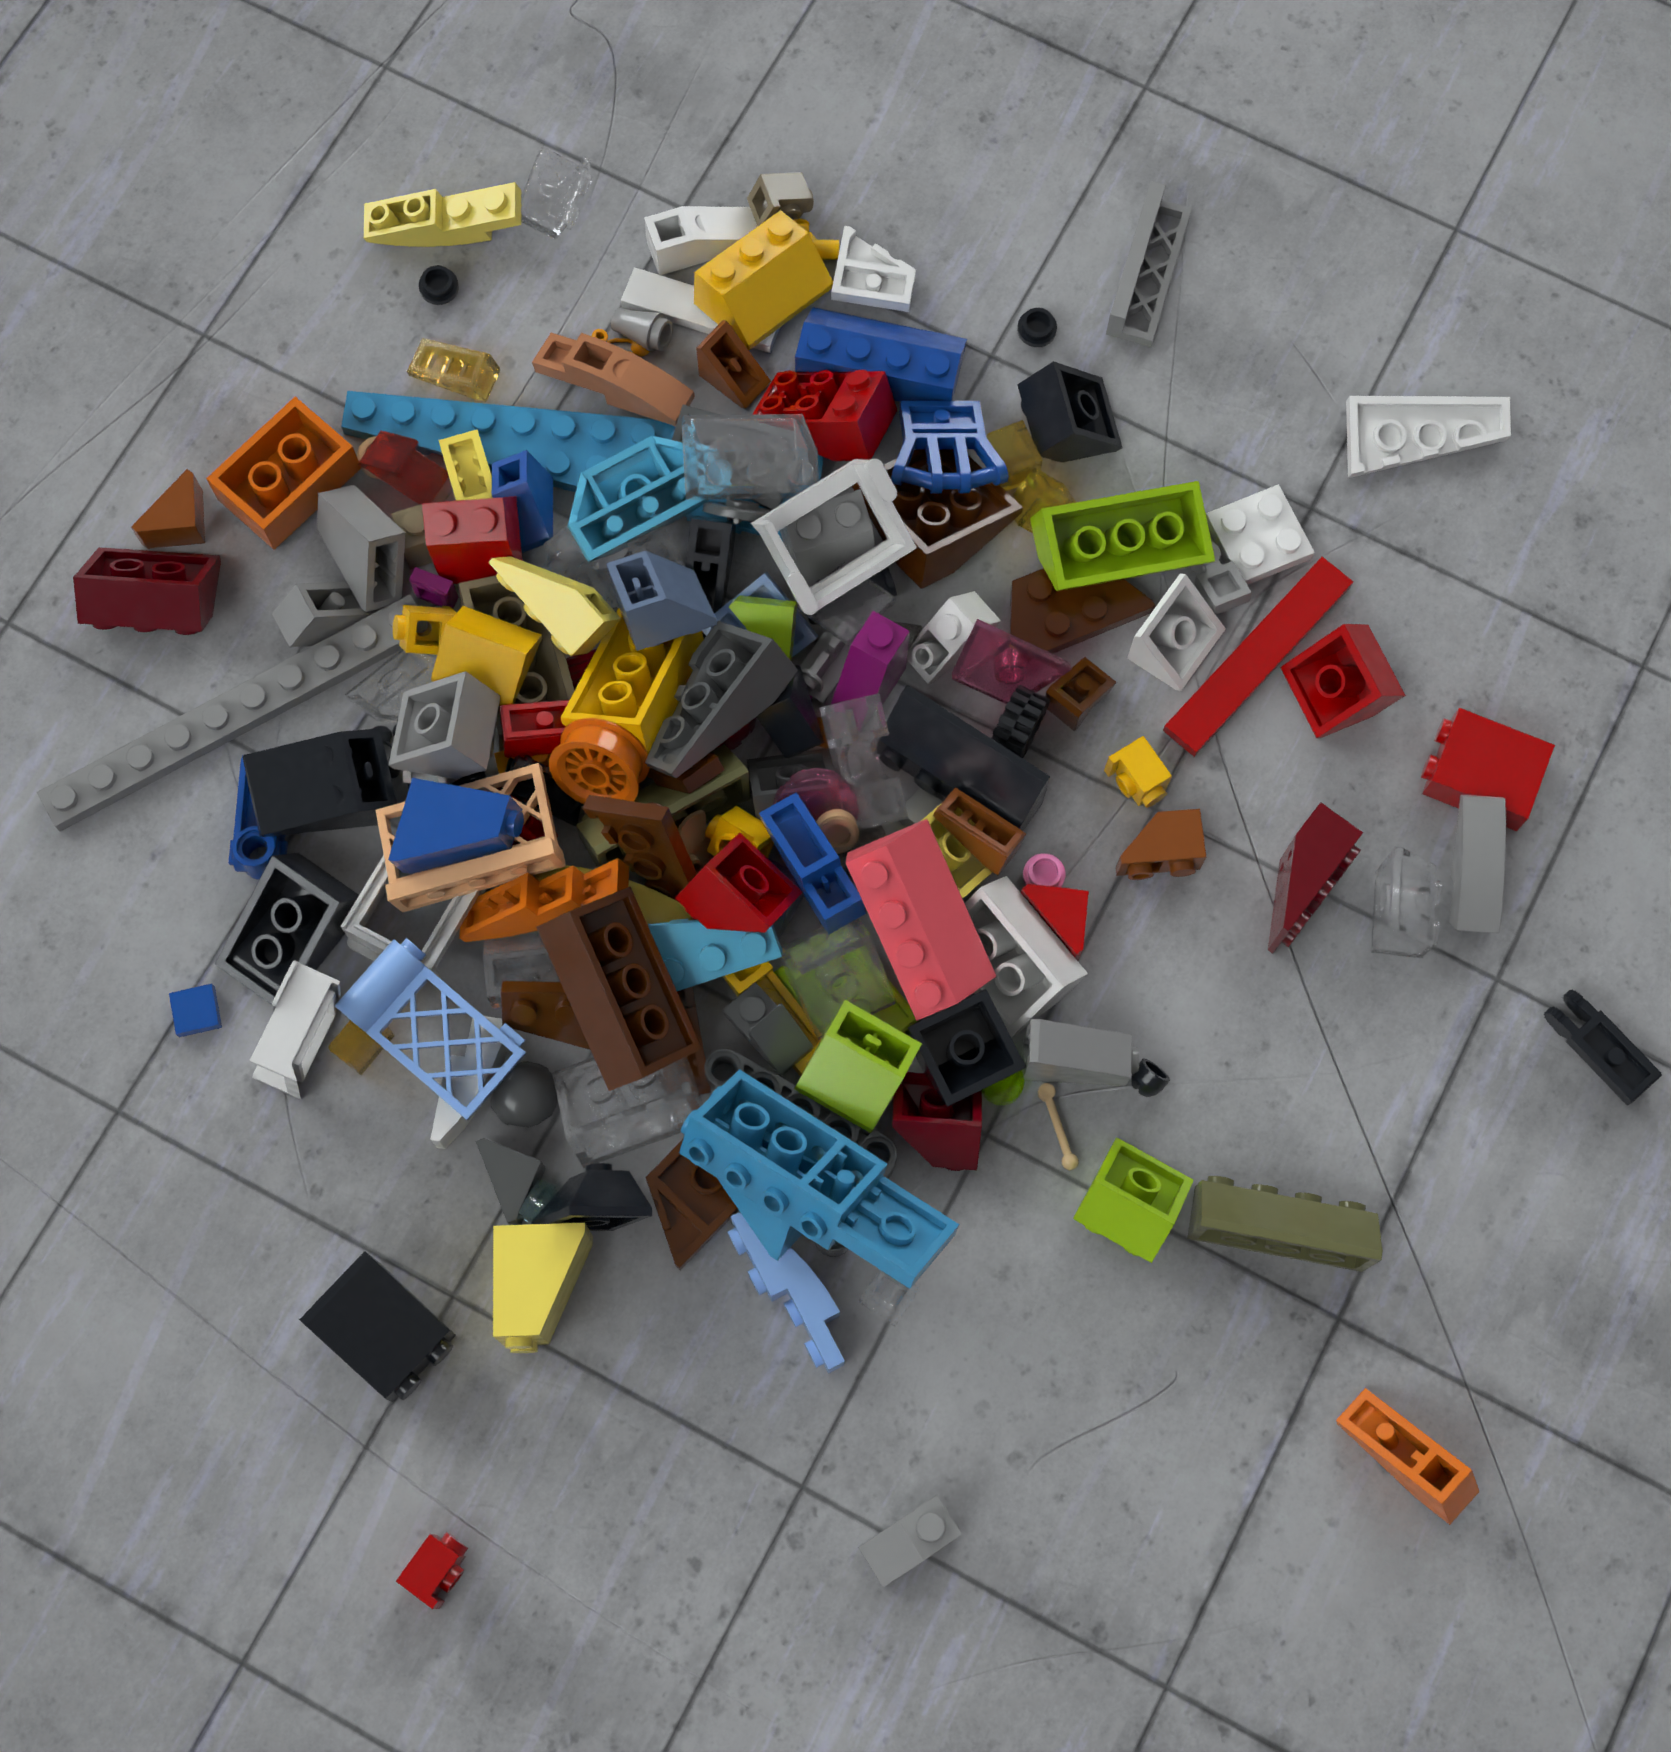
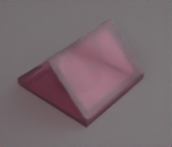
M977 619L952 671V680L1007 704L1018 685H1022L1037 693L1071 670V663Z

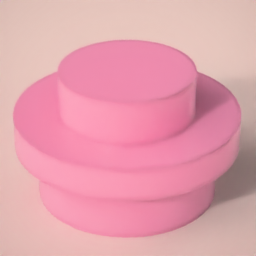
M1047 853L1034 855L1024 866L1023 880L1025 885L1036 884L1062 887L1065 881L1066 872L1064 865L1054 855Z

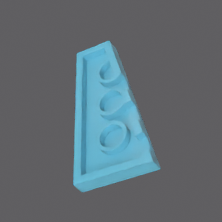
M688 919L647 924L676 991L780 958L783 955L773 925L765 933L707 929L698 920L689 921Z

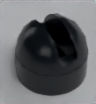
M1144 1058L1139 1063L1138 1072L1131 1075V1085L1134 1089H1139V1094L1144 1097L1157 1095L1170 1081L1169 1076L1159 1066Z

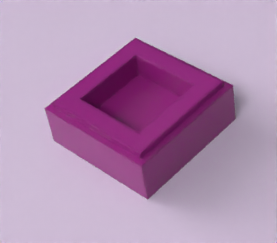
M415 567L409 580L416 597L440 607L449 606L454 609L459 597L453 581Z

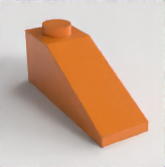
M1365 1388L1337 1418V1424L1416 1499L1449 1525L1480 1492L1473 1471L1368 1389Z

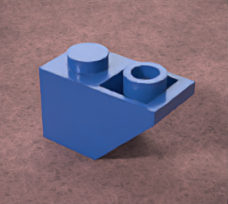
M528 450L492 463V498L516 496L522 553L553 542V477Z

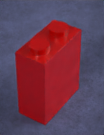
M1459 708L1451 720L1444 718L1438 728L1434 741L1440 743V747L1436 756L1429 755L1421 773V778L1427 780L1422 794L1458 809L1460 795L1505 798L1506 828L1518 831L1529 819L1555 745Z

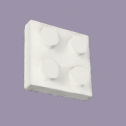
M1279 484L1206 513L1209 532L1220 548L1225 563L1233 561L1247 585L1309 561L1315 553Z

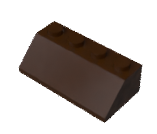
M631 886L573 909L536 927L609 1091L640 1080L702 1049Z

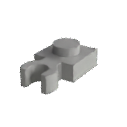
M1212 542L1215 562L1190 568L1198 574L1195 579L1196 588L1217 615L1249 602L1252 592L1233 561L1224 565L1221 564L1220 548Z

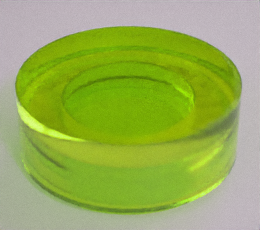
M1020 1071L983 1089L982 1094L988 1101L996 1105H1009L1015 1102L1020 1097L1024 1088L1023 1072Z

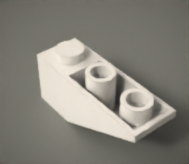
M681 206L644 217L647 244L659 275L708 262L757 227L750 207Z

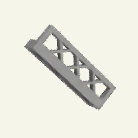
M1150 181L1106 330V335L1150 347L1152 346L1192 210L1191 207L1162 200L1166 185ZM1158 213L1180 218L1179 226L1164 233L1156 221ZM1152 233H1154L1156 236L1153 239H1151ZM1175 238L1174 243H1173V246H1172V244L1170 243L1169 240ZM1162 245L1169 259L1154 266L1146 253L1148 250ZM1144 265L1146 271L1141 272L1142 266ZM1165 271L1164 277L1162 279L1159 273ZM1152 278L1159 289V293L1144 300L1136 286ZM1134 298L1136 304L1131 306L1132 299ZM1155 304L1154 311L1152 312L1149 307ZM1142 311L1150 323L1148 331L1145 332L1126 327L1127 317Z

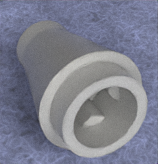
M617 308L612 316L611 329L621 333L646 350L654 352L655 350L664 351L669 345L673 333V323L671 320L666 319L663 313Z

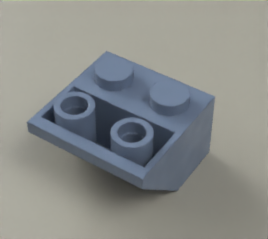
M648 551L606 563L617 604L637 651L658 646L663 642L687 634L698 633L703 629L717 625L716 617L694 570Z

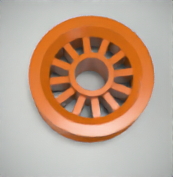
M582 718L568 724L562 732L561 744L552 751L549 758V770L556 784L567 795L582 804H585L589 795L634 802L639 792V783L647 777L650 769L645 764L648 753L642 743L625 728L607 720Z

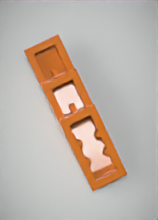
M617 858L585 874L572 865L540 881L529 873L519 876L478 896L460 927L459 939L464 942H472L538 931L536 927L627 888L629 886V866Z

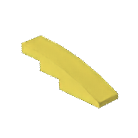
M478 429L438 440L455 499L492 498V475Z

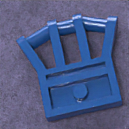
M900 401L899 417L903 443L892 472L891 481L893 484L902 486L903 483L929 489L931 494H941L942 489H958L960 494L970 493L971 489L990 483L997 486L1008 481V469L1004 461L986 438L980 401ZM915 449H925L928 472L908 467ZM939 449H953L957 473H942ZM967 449H974L986 468L971 472Z

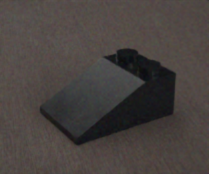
M300 853L274 855L264 870L215 965L272 1005L283 979L294 960L317 970L342 939L345 932L340 926L359 894Z

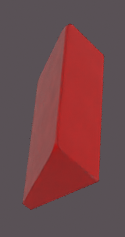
M569 700L499 705L504 756L511 758L517 755L522 757L526 755L551 754L561 744V735L566 726L562 724L560 717Z

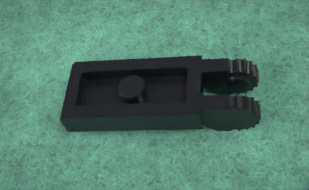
M1569 990L1562 997L1566 1003L1565 1005L1572 1010L1577 1018L1586 1023L1581 1028H1578L1561 1010L1554 1006L1544 1012V1018L1560 1036L1567 1039L1566 1043L1628 1106L1662 1076L1661 1072L1601 1010L1598 1012L1576 990Z

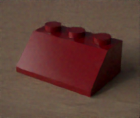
M99 547L73 576L78 624L93 625L94 628L100 630L113 629L119 626L134 627V630L138 632H153L157 629L175 630V633L180 635H192L202 632L213 617L221 565L220 555Z

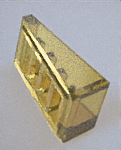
M422 338L407 373L416 379L472 399L486 402L498 378L500 367L489 353ZM433 355H438L432 369H427ZM450 359L451 362L449 364V367L446 373H444L443 371L448 363V360ZM467 365L462 377L459 376L463 366Z

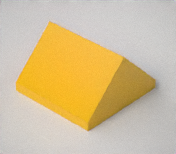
M462 606L445 624L431 681L434 682L466 671L500 695L499 705L514 704L542 640V635Z

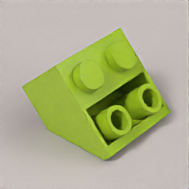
M844 1000L794 1090L871 1133L904 1079L922 1043L849 1001Z

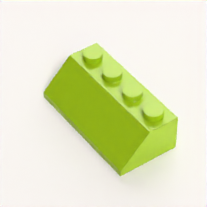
M1199 481L1042 508L1030 518L1038 559L1056 591L1215 562Z

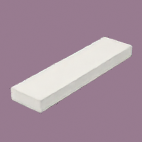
M634 267L621 298L622 308L633 311L663 313L666 319L671 320L674 324L706 334H710L718 326L716 322L694 304V285ZM779 329L753 348L771 353Z

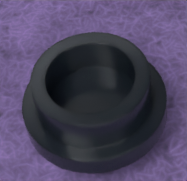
M441 265L427 268L419 280L420 294L430 304L443 305L449 303L456 297L459 290L456 275Z
M1032 308L1020 317L1017 326L1018 336L1025 344L1031 347L1046 346L1056 336V320L1048 310Z

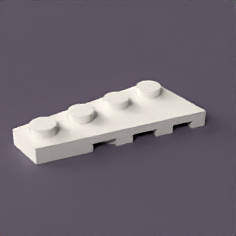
M1349 396L1346 400L1348 478L1507 441L1511 436L1510 397Z

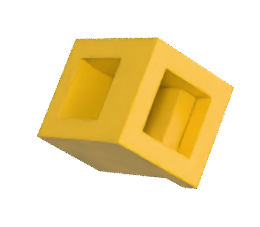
M403 605L402 615L394 616L393 638L394 640H400L399 646L406 653L437 655L445 624L457 612L449 606ZM419 621H427L428 628L426 631L417 633V623Z
M1144 736L1109 756L1104 768V772L1108 777L1116 773V783L1127 798L1132 797L1138 806L1144 804L1146 808L1158 803L1167 795L1165 790L1172 778V775Z
M735 806L722 816L716 815L709 823L705 836L711 839L707 848V852L715 856L740 832L768 859L774 842L763 822L745 810Z

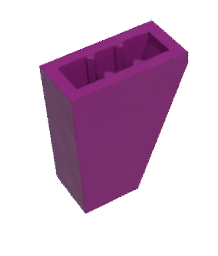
M872 611L851 643L828 715L864 735L906 669L909 630Z

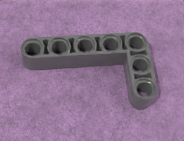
M718 1049L707 1057L704 1065L705 1076L712 1091L727 1082L717 1080L713 1076L714 1069L720 1064H731L737 1071L740 1069L760 1083L770 1086L774 1092L796 1106L803 1105L808 1107L815 1118L829 1127H843L847 1129L851 1135L850 1140L868 1151L872 1148L883 1149L889 1156L884 1177L887 1179L891 1177L897 1161V1148L894 1142L875 1129L869 1133L794 1090L796 1085L733 1050ZM814 1242L817 1249L823 1255L829 1257H839L849 1250L841 1244L833 1245L829 1250H826Z

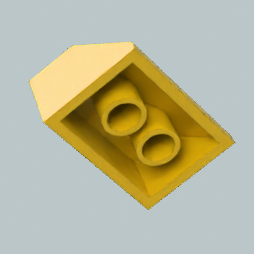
M780 210L694 272V304L717 324L722 320H726L747 349L751 350L830 291L833 286V280L809 233Z

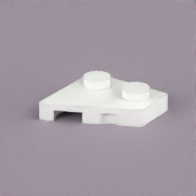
M844 226L831 291V300L909 312L916 269L902 260L894 259L887 250L875 243L872 247L856 236L855 229L850 226Z

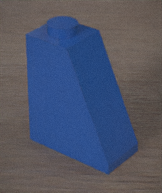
M412 778L388 860L403 873L413 874L511 849L514 838L521 834L524 816L522 808L510 795Z

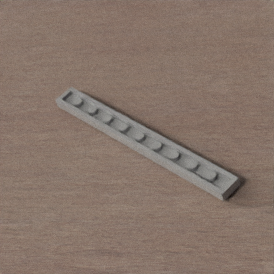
M411 594L39 790L37 794L54 826L59 832L400 651L402 649L399 646L400 640H394L393 620L395 615H402L403 605L417 606ZM419 621L417 623V633L426 631L428 628L427 621Z

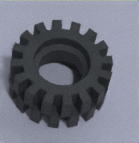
M1018 685L1010 701L1005 706V710L998 720L999 722L992 733L991 739L1023 758L1033 742L1036 732L1039 730L1041 721L1049 707L1050 699L1022 685Z

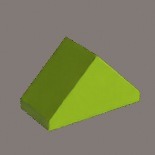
M740 595L734 599L729 608L746 629L772 638L790 661H792L798 602Z

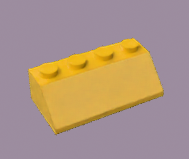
M618 608L616 613L621 620L602 638L560 718L565 726L582 718H598L615 723L632 733L649 754L663 721L673 716L678 704L674 696L679 685H686L693 671L689 666V662L704 638L702 631L663 642L658 646L637 651L621 611Z

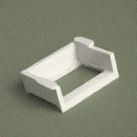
M854 459L751 523L761 535L798 602L799 609L807 615L815 614L822 607L917 548L892 502L897 496V490L879 459ZM858 483L887 539L809 588L780 538L778 531L850 486Z
M384 855L340 926L348 937V947L372 961H375L392 942L365 927L386 892L385 884H389ZM477 890L467 895L453 897L422 949L426 956L421 962L439 978H441V975L436 967L481 891Z
M295 960L292 962L273 1000L272 1005L276 1008L250 1058V1062L257 1065L252 1076L253 1079L301 1099L297 1081L303 1083L337 1014L335 1004L341 999L339 980Z

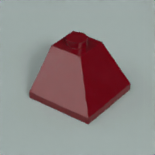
M907 1072L894 1094L892 1127L932 1167L946 1168L951 1171H977L982 1131V1090L947 1107L924 1073Z

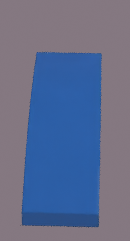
M797 792L759 813L782 859L828 935L866 914L861 896L841 866L839 856Z

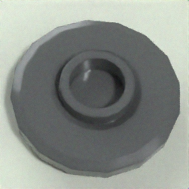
M726 499V502L710 501L703 503L702 511L727 517V521L733 520V524H739L742 521L752 523L771 510L760 508L759 504L754 502Z

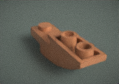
M551 332L532 361L536 373L602 393L608 405L673 426L677 424L682 405L690 406L695 397L693 390L659 367L618 346L581 333L577 340Z

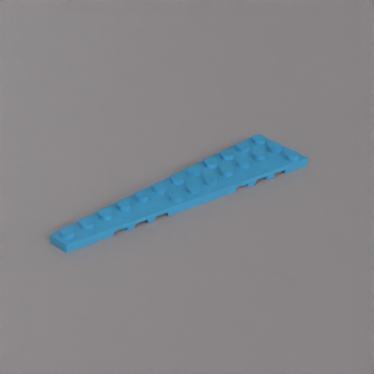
M347 391L341 428L345 435L365 440L373 436L383 437L393 441L397 448L404 447L410 451L425 455L432 453L442 455L438 440L478 429L491 471L492 463L528 450L553 477V487L576 492L581 472L650 436L672 440L676 426L645 418ZM800 447L798 448L782 504L822 479L823 456ZM732 486L708 501L726 502V499L754 502ZM703 505L684 516L687 517V521H691V518L696 515L727 520V517L702 511ZM742 521L736 525V533L741 534L744 531L760 535L749 521Z

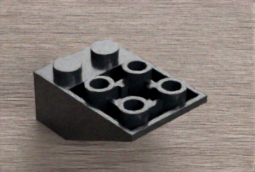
M380 728L336 732L246 754L242 757L260 837L376 826L378 821L375 810L397 804Z

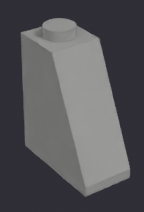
M355 485L318 493L317 530L360 607L365 612L387 607L402 599L406 532Z
M1031 1019L1023 1038V1062L1026 1069L1022 1070V1080L1126 1086L1131 1078V1074L1138 1072L1139 1048L1132 1047V1034L1043 1019Z

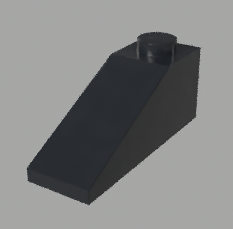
M696 515L690 521L685 567L695 571L711 609L715 614L725 605L737 524H733V520L727 521L726 519Z

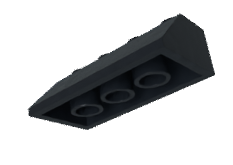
M906 685L877 738L876 753L880 755L879 759L890 769L897 772L902 769L914 777V782L920 788L930 794L937 792L947 798L956 787L1022 831L1025 830L1043 804L1050 780L1048 774L909 685Z

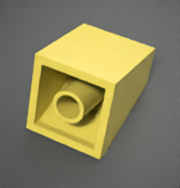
M585 1223L493 1226V1337L504 1345L505 1348L510 1349L511 1353L538 1352V1345L550 1343L593 1245V1235Z

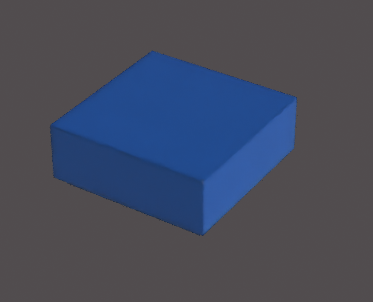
M212 983L169 993L175 1033L179 1038L222 1028L216 989Z

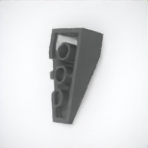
M721 621L717 622V625L712 628L693 653L689 662V666L693 671L687 684L679 685L674 697L678 701L673 716L665 719L660 727L645 761L649 768L673 778H678L776 701L798 669L772 638Z

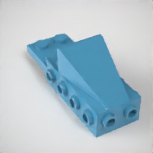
M740 1069L724 1085L717 1087L701 1107L693 1110L682 1125L681 1133L684 1134L679 1153L719 1180L769 1255L777 1261L803 1234L826 1250H829L836 1242L840 1243L911 1289L953 1239L959 1227L958 1223L884 1177L888 1165L886 1162Z

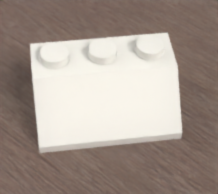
M1007 876L981 886L965 902L996 973L994 979L976 990L974 994L987 989L1010 1036L1013 1037L1027 1027L1031 1019H1037L1064 998L1088 973Z

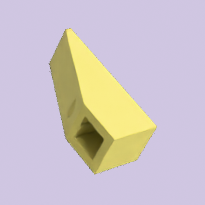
M511 556L492 558L488 562L496 570V577L501 585L518 595L525 603L523 607L526 613L533 620L542 623L552 634L551 640L554 645L565 654L575 656L589 653L621 620L618 614L591 586Z

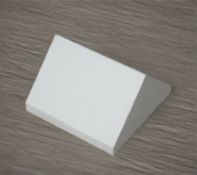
M1180 573L1134 636L1127 659L1173 689L1182 691L1226 628L1188 576Z

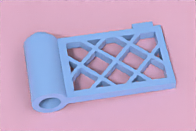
M406 938L399 944L393 939L335 1004V1007L461 1116L469 1120L527 1054L520 1048L526 1040L506 1023L498 1029L421 962L426 954ZM428 980L441 991L442 1010L417 1011L416 994ZM448 998L460 1008L448 1009ZM410 1002V1012L400 1013ZM468 1014L474 1019L475 1038L450 1040L449 1015ZM442 1016L444 1041L419 1043L417 1018ZM411 1018L412 1043L394 1045L381 1034L394 1019ZM481 1026L494 1037L481 1038ZM501 1042L513 1053L501 1068L483 1069L482 1044ZM476 1044L477 1069L452 1071L450 1046ZM444 1047L446 1072L426 1073L420 1068L419 1049ZM413 1049V1061L401 1050ZM495 1074L484 1086V1075ZM477 1075L478 1094L465 1107L453 1096L452 1077ZM446 1078L447 1090L434 1079Z

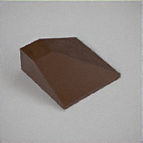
M925 449L914 450L908 467L928 472ZM939 449L942 473H957L953 449ZM968 455L971 472L983 469ZM897 459L883 465L890 479ZM858 483L852 485L854 491L861 489ZM903 483L902 486L894 484L897 496L892 502L917 547L895 561V563L920 589H923L957 571L1022 513L1023 507L1005 489L993 483L973 488L970 493L960 494L958 489H942L941 494H931L929 489ZM862 492L868 515L880 537L885 541L887 537Z

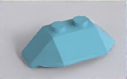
M650 436L580 473L567 527L589 563L615 554L683 518L702 506L703 503L708 502L729 488L731 484L711 449Z

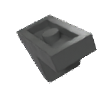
M756 982L723 1009L726 1018L780 1076H783L814 1049L782 1003L776 1005Z

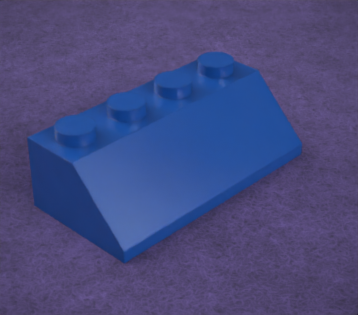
M813 307L803 323L795 354V372H818L822 370H829L831 372H854L857 370L885 371L894 401H953L967 339Z

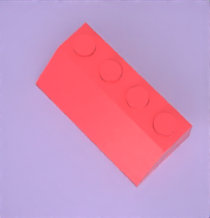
M928 819L847 853L845 862L916 1021L958 1004L996 977L994 968Z

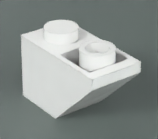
M975 591L950 597L908 646L907 661L927 684L933 683L975 651L1001 620Z

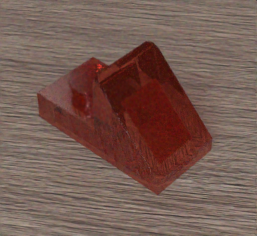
M380 430L358 463V465L419 505L433 502L449 479L447 470L416 451L419 441Z

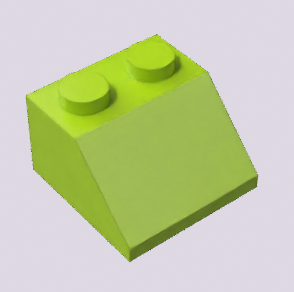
M1116 1137L1073 1219L1083 1224L1092 1233L1101 1234L1122 1246L1128 1253L1140 1256L1152 1263L1173 1228L1194 1180Z

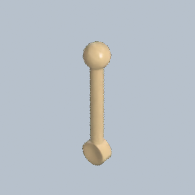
M1044 1083L1038 1089V1097L1046 1102L1063 1153L1062 1165L1067 1170H1074L1077 1168L1079 1160L1075 1154H1072L1053 1099L1056 1093L1055 1088L1050 1083Z

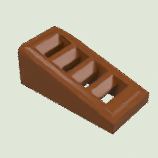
M956 787L933 815L966 849L997 876L1015 856L1026 836L1025 832ZM957 807L963 812L960 817L953 813ZM970 819L976 824L975 826L968 823Z

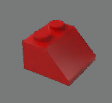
M516 496L422 503L426 547L439 576L453 581L454 584L496 576V570L488 563L492 558L511 556L522 560Z
M1343 624L1280 667L1316 738H1323L1369 719L1406 696L1368 624Z
M739 832L698 872L675 899L684 906L686 912L692 918L698 920L707 929L765 933L803 892Z

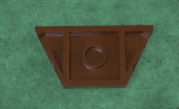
M1043 568L1013 580L1010 603L1009 668L1013 671L1151 614L1155 609V604L1153 600L1125 579L1056 591Z
M683 1139L645 1177L675 1266L680 1271L731 1219L730 1216L739 1211L715 1176L693 1164L679 1153Z

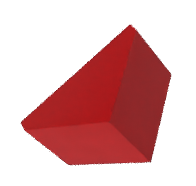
M1027 884L1022 888L1021 894L1078 961L1084 948L1089 891Z

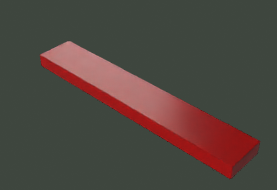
M1322 556L1166 723L1162 731L1195 757L1351 588L1354 581Z

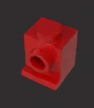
M447 1532L442 1538L435 1534H429L396 1582L431 1609H440L445 1601L438 1595L441 1590L449 1593L461 1578L464 1569L459 1565L466 1557L464 1554L468 1547Z

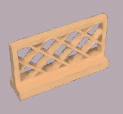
M536 763L460 785L461 787L510 795L518 782L531 778L534 781L535 791L526 805L516 799L514 800L522 808L524 816L523 826L531 815L542 821L545 836L526 841L519 836L515 837L514 841L519 844L513 845L511 849L480 858L417 872L400 878L399 869L388 860L395 838L392 835L389 819L401 816L405 801L375 810L389 884H385L388 901L403 913L453 899V897L467 895L477 890L481 891L502 885L526 873L533 876L565 867L563 850L558 845L541 765ZM537 804L539 805L540 813L534 810Z

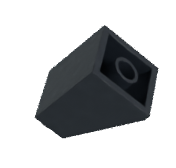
M366 1251L355 1260L299 1319L380 1395L391 1402H394L398 1397L404 1400L412 1394L422 1381L418 1375L430 1363L436 1366L450 1353L453 1348L450 1341L456 1336L393 1274Z

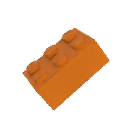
M295 396L206 479L217 500L275 550L318 510V493L341 488L361 469L353 446Z

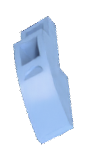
M736 1213L730 1216L734 1228L727 1231L738 1255L747 1252L754 1266L753 1269L747 1272L757 1293L761 1295L767 1292L772 1302L788 1294L790 1300L784 1302V1306L795 1327L801 1324L804 1325L811 1339L804 1343L816 1368L824 1364L829 1374L844 1366L845 1360L826 1325L840 1317V1311L814 1271L791 1247L778 1261L769 1255L742 1214Z

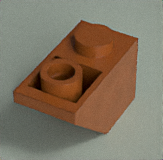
M1200 809L1157 812L1121 854L1115 868L1116 876L1128 875L1130 880H1144L1153 877L1154 873L1170 872V875L1173 877H1184L1196 873V870H1200L1206 859Z

